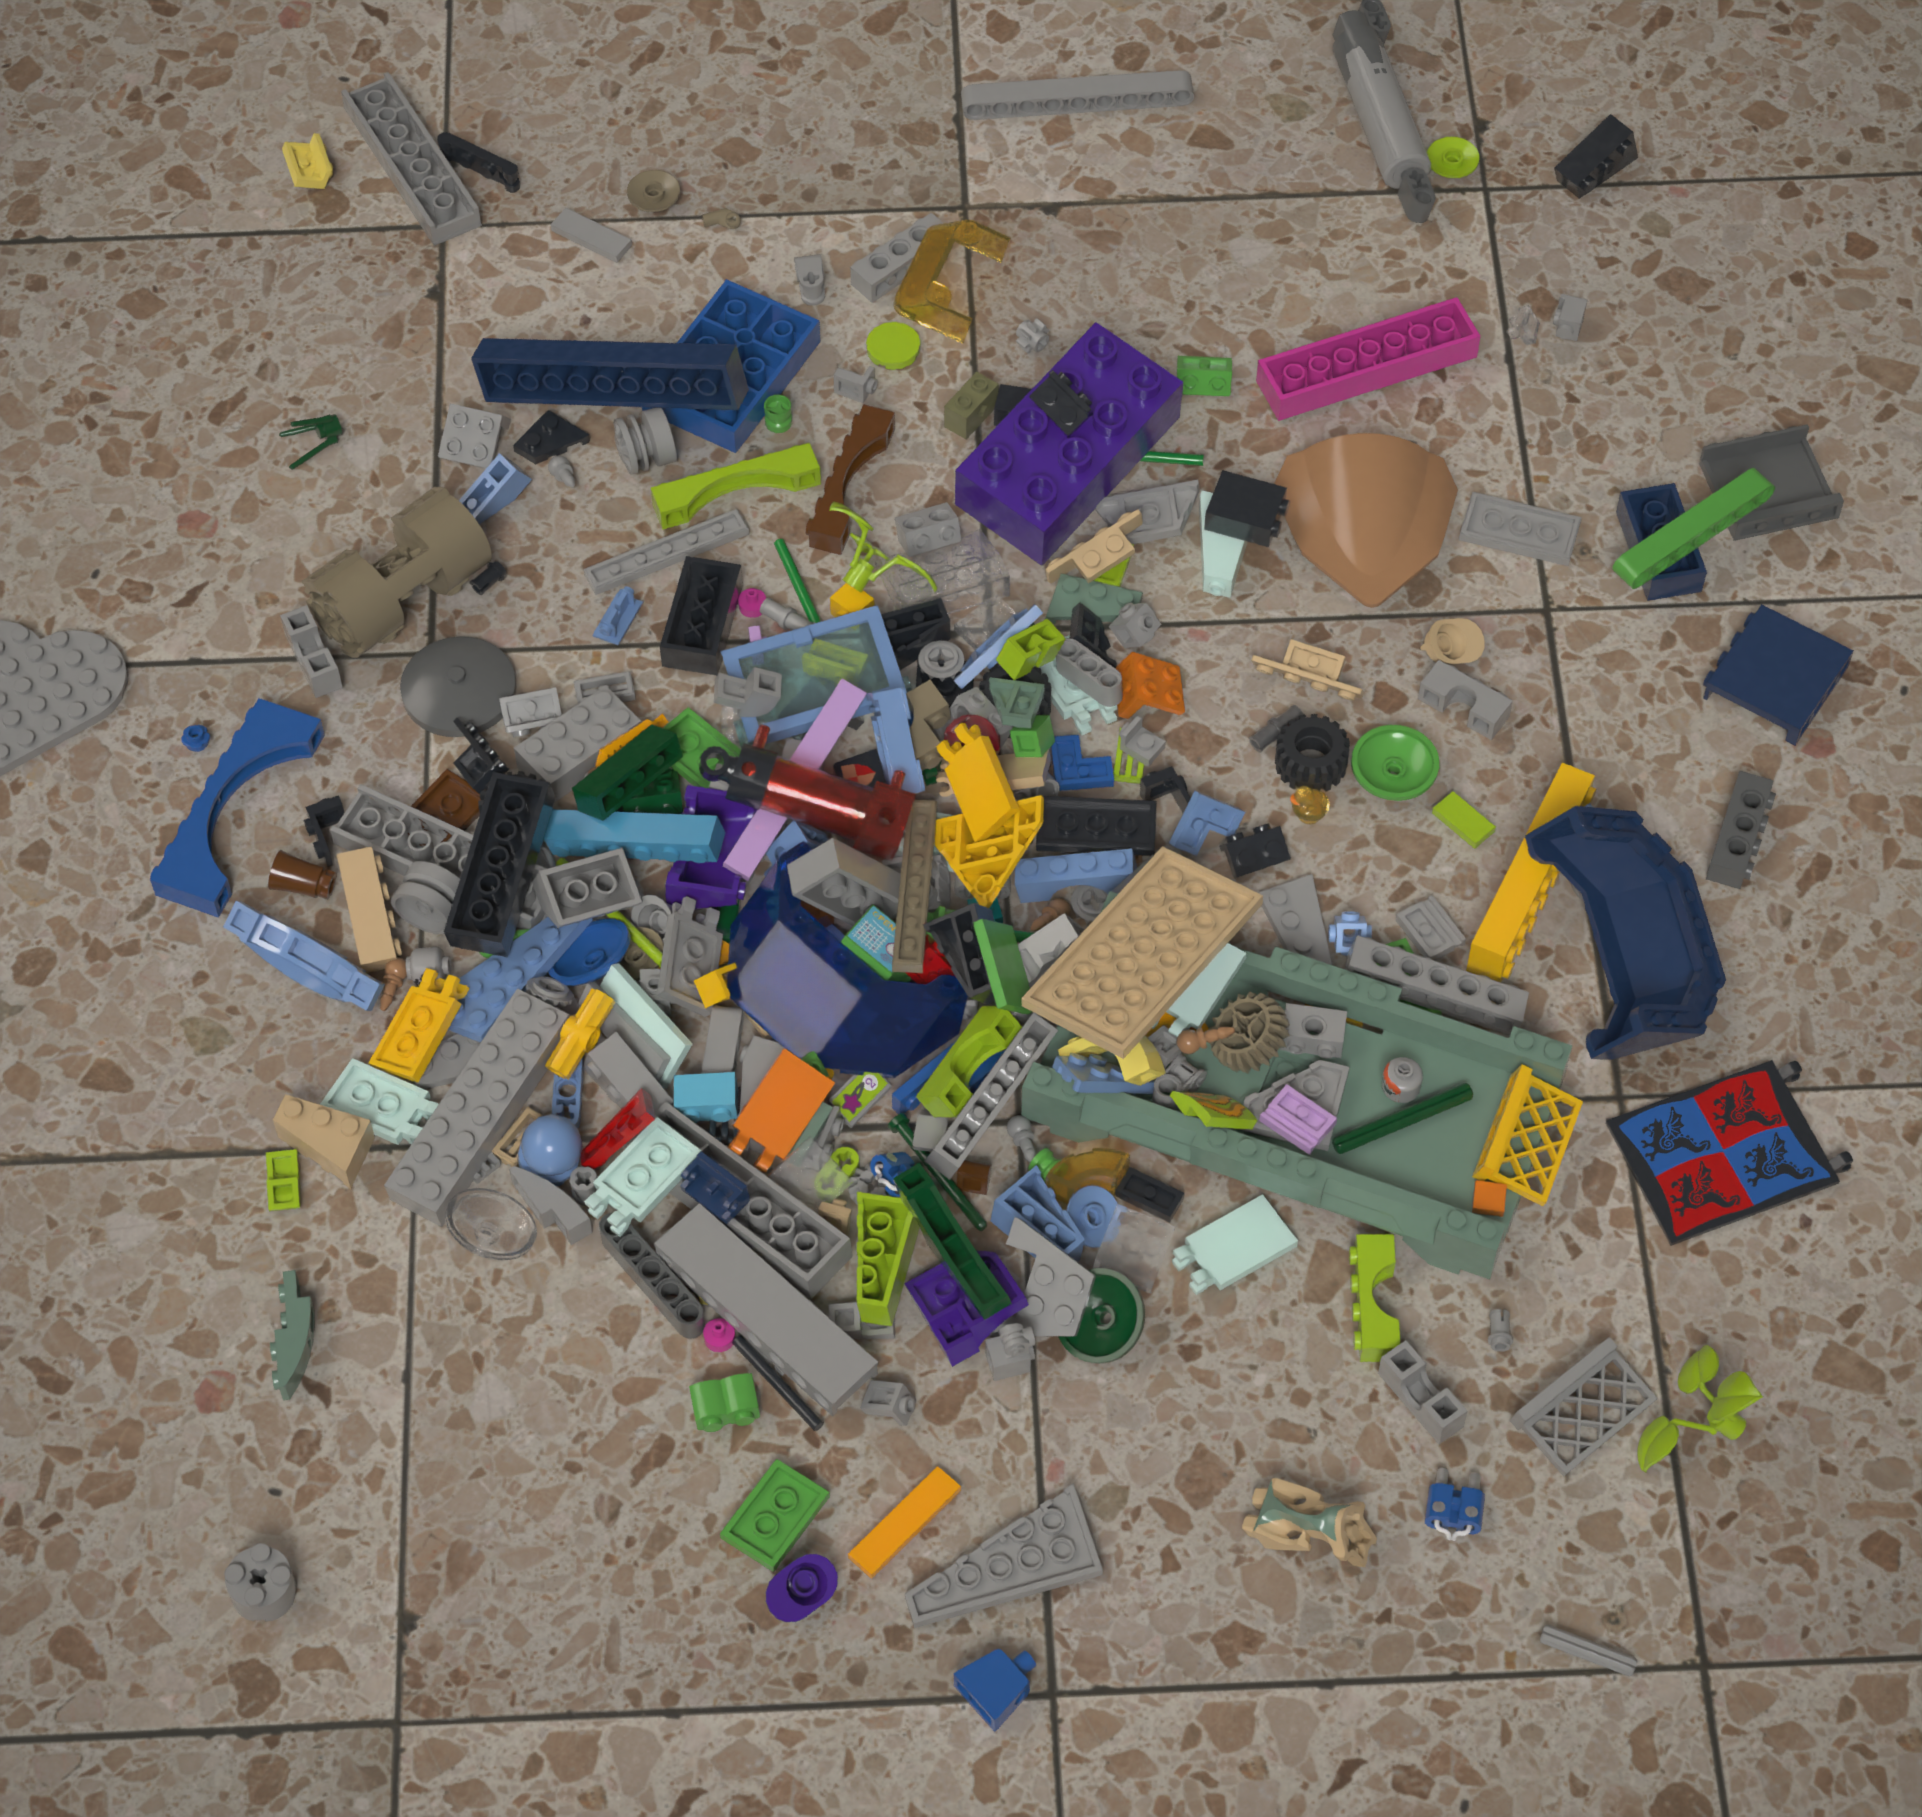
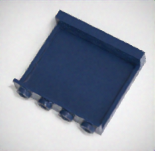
M1761 604L1756 613L1751 612L1748 615L1743 626L1745 628L1743 632L1738 631L1731 641L1730 647L1732 648L1729 652L1723 651L1718 659L1716 671L1710 670L1703 682V686L1706 687L1703 699L1708 700L1714 692L1788 730L1785 741L1796 746L1848 669L1854 650Z

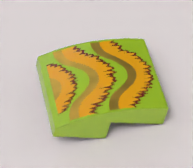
M1172 1091L1170 1097L1185 1116L1199 1117L1206 1127L1252 1130L1258 1121L1244 1105L1225 1095Z

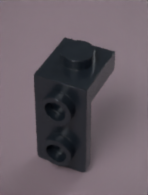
M1172 766L1158 772H1150L1141 778L1140 796L1143 800L1152 801L1171 793L1182 813H1184L1191 797L1187 792L1184 778L1182 775H1177Z
M339 795L322 799L318 803L305 807L308 818L303 820L308 835L315 836L317 841L313 842L314 850L318 859L324 858L327 867L332 866L333 863L321 829L337 824L345 812Z

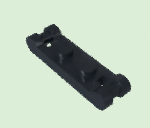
M443 132L438 135V145L448 162L453 160L464 168H469L487 179L503 184L507 192L514 193L520 189L519 172L516 164L451 133Z

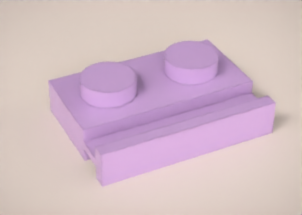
M1286 1084L1268 1105L1265 1112L1260 1114L1259 1121L1310 1155L1315 1146L1319 1145L1336 1125L1337 1117Z

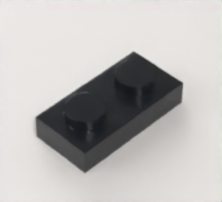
M1132 1167L1128 1168L1115 1190V1197L1169 1223L1183 1202L1185 1195L1184 1192Z

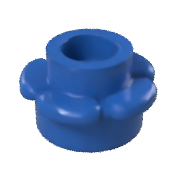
M203 725L188 726L183 731L184 735L181 737V741L190 751L199 752L208 746L210 734Z

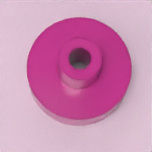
M749 588L741 592L738 597L739 611L749 618L761 616L760 607L766 599L764 592L756 588Z
M723 1318L709 1321L703 1330L705 1345L714 1352L729 1350L733 1346L732 1342L735 1339L734 1327Z

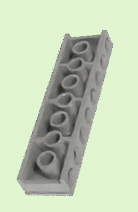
M389 72L384 73L383 79L349 93L346 89L341 91L345 111L434 246L482 226L479 207Z
M362 784L357 788L358 794L338 824L330 829L334 844L349 851L372 846L374 856L380 855L382 866L401 875H405L412 863L426 861L447 869L459 879L471 845L469 842H472L473 838L472 834ZM421 823H422L423 826L425 827L424 829L429 830V831L423 830V829H422V826H421ZM448 833L452 835L447 842H441ZM536 863L532 878H535L539 871L548 868ZM532 879L518 921L517 928L531 929L546 916L539 903Z
M700 1203L654 1243L656 1254L681 1281L832 1417L837 1413V1408L868 1379L878 1375L877 1360Z

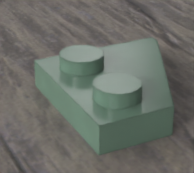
M990 677L989 690L1002 725L1031 728L1045 694L1044 684Z

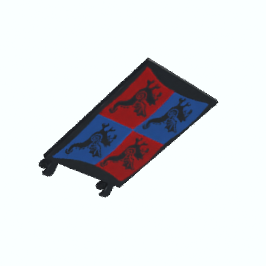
M1773 1060L1606 1120V1125L1670 1246L1837 1185L1840 1180L1836 1173L1850 1170V1163L1853 1162V1158L1847 1151L1836 1155L1830 1160L1827 1159L1785 1084L1800 1078L1802 1067L1797 1061H1792L1777 1069Z

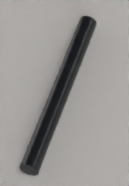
M742 1335L736 1337L732 1342L735 1348L814 1431H818L824 1422Z

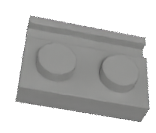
M1432 895L1428 897V900L1420 901L1396 914V922L1423 956L1432 958L1434 961L1454 951V948L1465 945V936Z

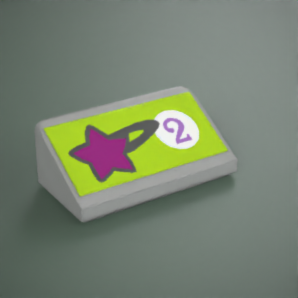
M867 1061L828 1100V1105L832 1107L834 1105L839 1106L841 1118L844 1119L846 1125L852 1128L892 1088V1085L872 1063Z

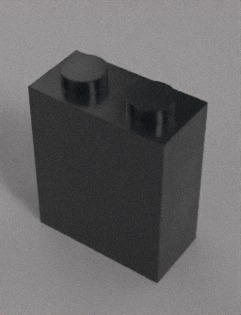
M1222 470L1205 513L1204 530L1269 547L1272 538H1278L1282 525V521H1279L1280 517L1286 516L1289 509L1290 500L1286 499L1287 487Z

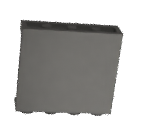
M1808 424L1798 427L1791 426L1774 432H1764L1760 435L1746 438L1740 437L1723 443H1712L1703 447L1699 465L1712 494L1751 468H1755L1775 486L1774 493L1765 503L1728 527L1733 541L1839 518L1844 500L1840 493L1832 494L1806 439L1809 430Z

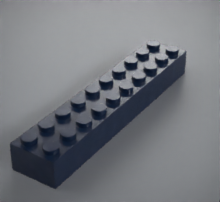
M483 338L471 357L485 402L738 410L749 390L737 345Z

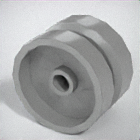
M416 861L409 866L404 875L403 883L394 892L391 898V905L394 911L412 926L425 932L444 934L460 879L439 865L426 861Z

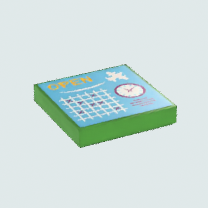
M872 905L845 935L841 943L887 981L895 973L892 972L896 923L876 906Z

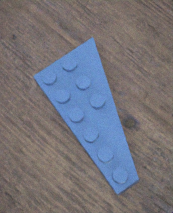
M547 917L512 941L508 957L492 955L459 978V984L466 985L470 989L464 998L458 1000L462 1005L448 1030L481 1043L517 988L526 992L525 987L529 979L544 977L593 919L557 928L551 919Z

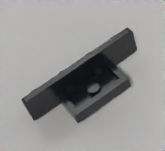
M457 717L453 722L471 745L453 764L469 785L480 794L485 789V785L490 782L493 772L508 775L507 771L510 768L499 758V754L489 746L490 743L480 734L481 732L469 720L463 723Z

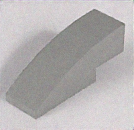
M516 1166L509 1169L513 1186L544 1229L555 1223L570 1245L592 1233L590 1218L564 1191L532 1172Z

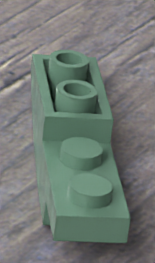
M296 1270L284 1271V1284H278L280 1302L285 1303L286 1312L280 1313L282 1329L274 1330L275 1342H270L272 1361H277V1370L272 1371L274 1390H280L283 1401L291 1399L301 1382L310 1359L315 1331L313 1303L310 1296L301 1297L300 1283Z

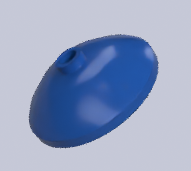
M601 919L591 922L548 973L553 979L568 986L584 985L604 977L611 965L620 963L628 950L631 939L628 928L623 922L616 919Z

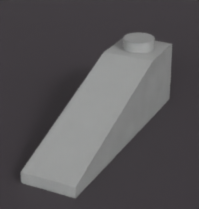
M754 1035L750 1045L744 1046L740 1056V1062L743 1063L740 1112L783 1048L788 1050L787 1045ZM750 1140L740 1155L745 1161L750 1152Z

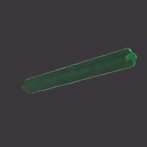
M1468 1083L1460 1084L1333 1138V1147L1337 1154L1346 1153L1470 1101L1473 1098V1091Z

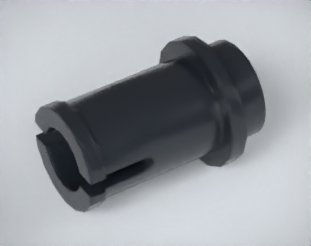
M498 561L489 562L487 568L470 581V585H473L472 588L477 594L483 595L497 581L504 580L506 570Z

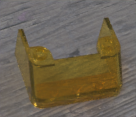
M960 220L932 225L927 229L896 293L893 302L895 311L909 320L960 343H964L972 318L948 308L952 299L951 291L945 285L936 282L955 242L1002 263L1011 237L973 220Z

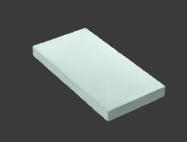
M619 963L612 964L600 987L671 1057L661 1080L658 1081L663 1089H667L693 1044Z

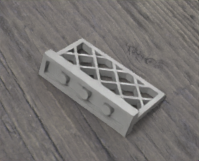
M1610 1337L1519 1409L1510 1420L1517 1430L1522 1428L1563 1477L1658 1399L1616 1352L1615 1349L1618 1346ZM1611 1362L1621 1371V1381L1605 1379V1367ZM1599 1373V1378H1592ZM1585 1383L1599 1385L1598 1400L1582 1398V1386ZM1604 1386L1621 1388L1620 1403L1604 1401ZM1626 1389L1638 1390L1646 1400L1640 1405L1626 1404ZM1576 1391V1397H1571L1570 1395ZM1562 1402L1576 1403L1575 1419L1559 1417V1404ZM1581 1404L1598 1406L1597 1422L1581 1420ZM1604 1407L1620 1409V1422L1617 1424L1604 1423ZM1553 1410V1416L1547 1415ZM1626 1410L1632 1411L1626 1416ZM1538 1421L1553 1422L1552 1438L1540 1436L1533 1428V1425ZM1558 1423L1575 1425V1440L1559 1439ZM1581 1426L1597 1428V1440L1594 1443L1580 1441ZM1603 1429H1609V1431H1607L1603 1435ZM1558 1445L1574 1447V1459L1567 1465L1557 1455ZM1580 1448H1587L1580 1454Z

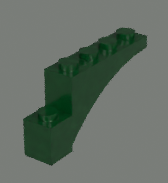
M918 1163L894 1177L893 1181L902 1202L918 1222L927 1245L982 1318L986 1320L1012 1304L1009 1296L979 1256L950 1211L934 1181L921 1164Z

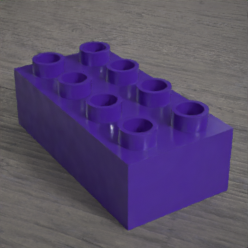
M1095 322L955 470V505L1043 566L1096 509L1100 501L1108 496L1180 418L1184 382ZM1052 370L1057 375L1060 372L1065 374L1073 383L1070 388L1077 395L1082 392L1092 402L1090 408L1093 415L1069 438L1029 398L1049 377V373Z

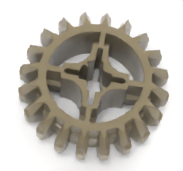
M1250 991L1246 997L1238 994L1237 1001L1235 1002L1228 999L1229 1006L1225 1009L1219 1008L1221 1014L1219 1017L1212 1018L1215 1026L1208 1030L1218 1029L1219 1027H1233L1235 1032L1225 1039L1210 1042L1213 1055L1219 1059L1223 1066H1227L1236 1072L1241 1070L1248 1074L1251 1068L1260 1071L1261 1064L1263 1063L1270 1066L1269 1059L1273 1056L1279 1057L1278 1049L1286 1047L1283 1039L1290 1036L1286 1029L1290 1024L1286 1018L1285 1010L1279 1006L1275 999H1271L1261 992L1256 995Z

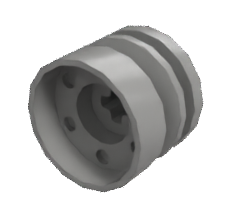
M651 408L641 411V425H638L632 414L627 415V426L622 418L614 419L615 444L620 459L625 464L630 475L638 473V462L643 471L649 470L648 457L652 456L658 467L677 461L673 436L662 408Z

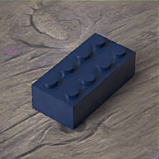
M1675 483L1620 492L1616 510L1629 549L1685 513ZM1699 548L1642 585L1647 601L1702 592L1707 570Z

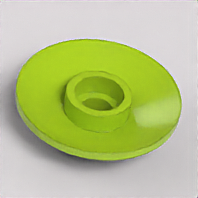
M1460 137L1440 138L1434 141L1427 150L1431 169L1443 177L1462 178L1468 176L1476 170L1479 164L1477 148L1468 140Z

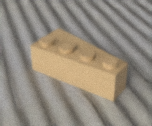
M372 846L337 854L361 968L366 971L365 973L383 970L386 963L396 960V956H401L402 952L399 939H392L390 930L391 928H396L392 910L386 911L384 901L390 900L386 882L380 884L378 873L384 872L380 855L374 856Z

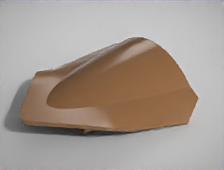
M1375 433L1337 436L1315 443L1303 451L1287 455L1274 483L1287 487L1286 499L1290 500V505L1285 518L1302 555L1356 600L1370 608L1378 607L1438 557L1458 492L1444 458L1429 453L1421 446L1409 440Z

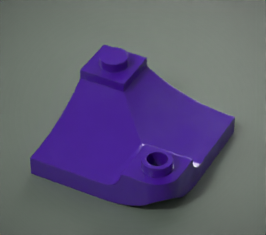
M977 1251L1009 1296L1012 1304L986 1320L982 1318L942 1263L904 1283L952 1367L980 1352L978 1347L1000 1324L1029 1305L1023 1292L995 1252Z

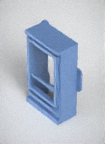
M890 688L867 693V701H872L873 707H870L869 711L874 712V716H871V721L888 790H890L888 791L889 797L894 798L925 791L920 761L915 759L907 720L911 717L905 688Z

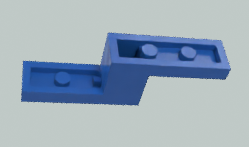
M955 1042L892 1093V1109L897 1114L906 1113L908 1110L912 1111L919 1106L921 1102L917 1099L916 1095ZM1005 1050L992 1055L975 1070L968 1084V1089L972 1094L975 1093Z

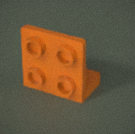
M1131 652L1115 668L1122 676L1123 698L1117 705L1119 717L1129 719L1143 705L1177 715H1182L1185 712L1180 667L1178 665Z

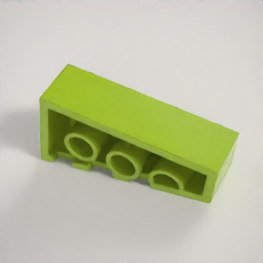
M857 1192V1306L860 1318L865 1323L892 1326L920 1227L901 1198Z

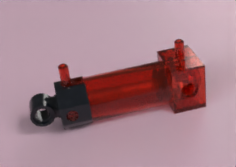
M763 724L758 727L753 745L743 743L739 757L730 756L726 750L716 746L709 747L702 753L699 762L700 774L708 781L716 782L722 780L727 782L729 787L725 799L757 810L762 809L854 840V849L893 861L916 796L914 793L901 789L906 776L903 771H894L890 785L876 781L872 788L777 756L778 753L764 748L770 728ZM711 758H717L721 761L722 768L712 770L707 766L706 762ZM879 818L888 820L890 824L881 823Z

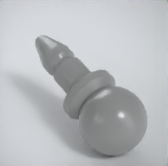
M563 456L553 457L548 463L550 474L558 481L564 482L566 486L573 488L575 486V479L572 476L573 469L569 461Z
M1016 1115L1008 1121L1007 1132L1013 1138L1014 1144L1021 1147L1025 1159L1031 1163L1032 1159L1037 1155L1031 1142L1034 1139L1031 1123L1026 1117Z

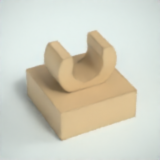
M835 1198L832 1204L822 1202L818 1209V1215L848 1236L852 1209L845 1208L847 1201Z

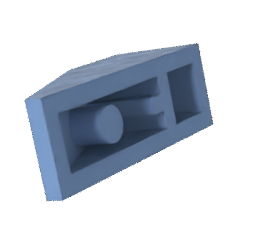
M499 453L459 501L469 510L480 525L513 502L532 479L516 463Z

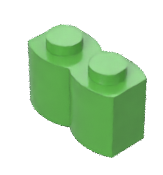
M752 1373L732 1375L721 1380L702 1381L689 1386L697 1430L716 1432L727 1424L745 1426L760 1418Z

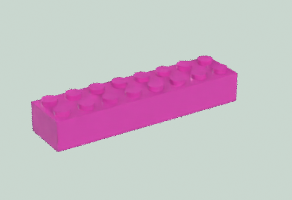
M1456 297L1260 359L1257 365L1256 382L1277 420L1280 421L1477 358L1481 336Z

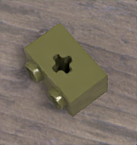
M976 371L944 406V427L967 440L993 412L999 384Z

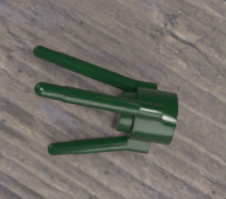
M329 414L319 418L291 422L292 427H302L283 431L279 434L280 437H286L316 430L319 439L325 438L326 440L292 463L289 468L293 470L329 445L338 443L337 436L342 435V428L338 417L335 414Z

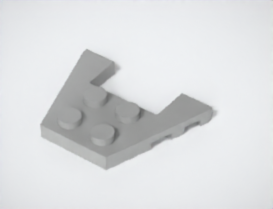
M1014 1217L1006 1245L1036 1254L1024 1292L1029 1305L1018 1311L1017 1317L1011 1316L1000 1324L988 1337L1000 1336L999 1330L1002 1327L1014 1323L1022 1324L1024 1328L1031 1327L1034 1336H1077L1096 1275L1051 1243L1042 1234L1031 1228L1022 1219Z

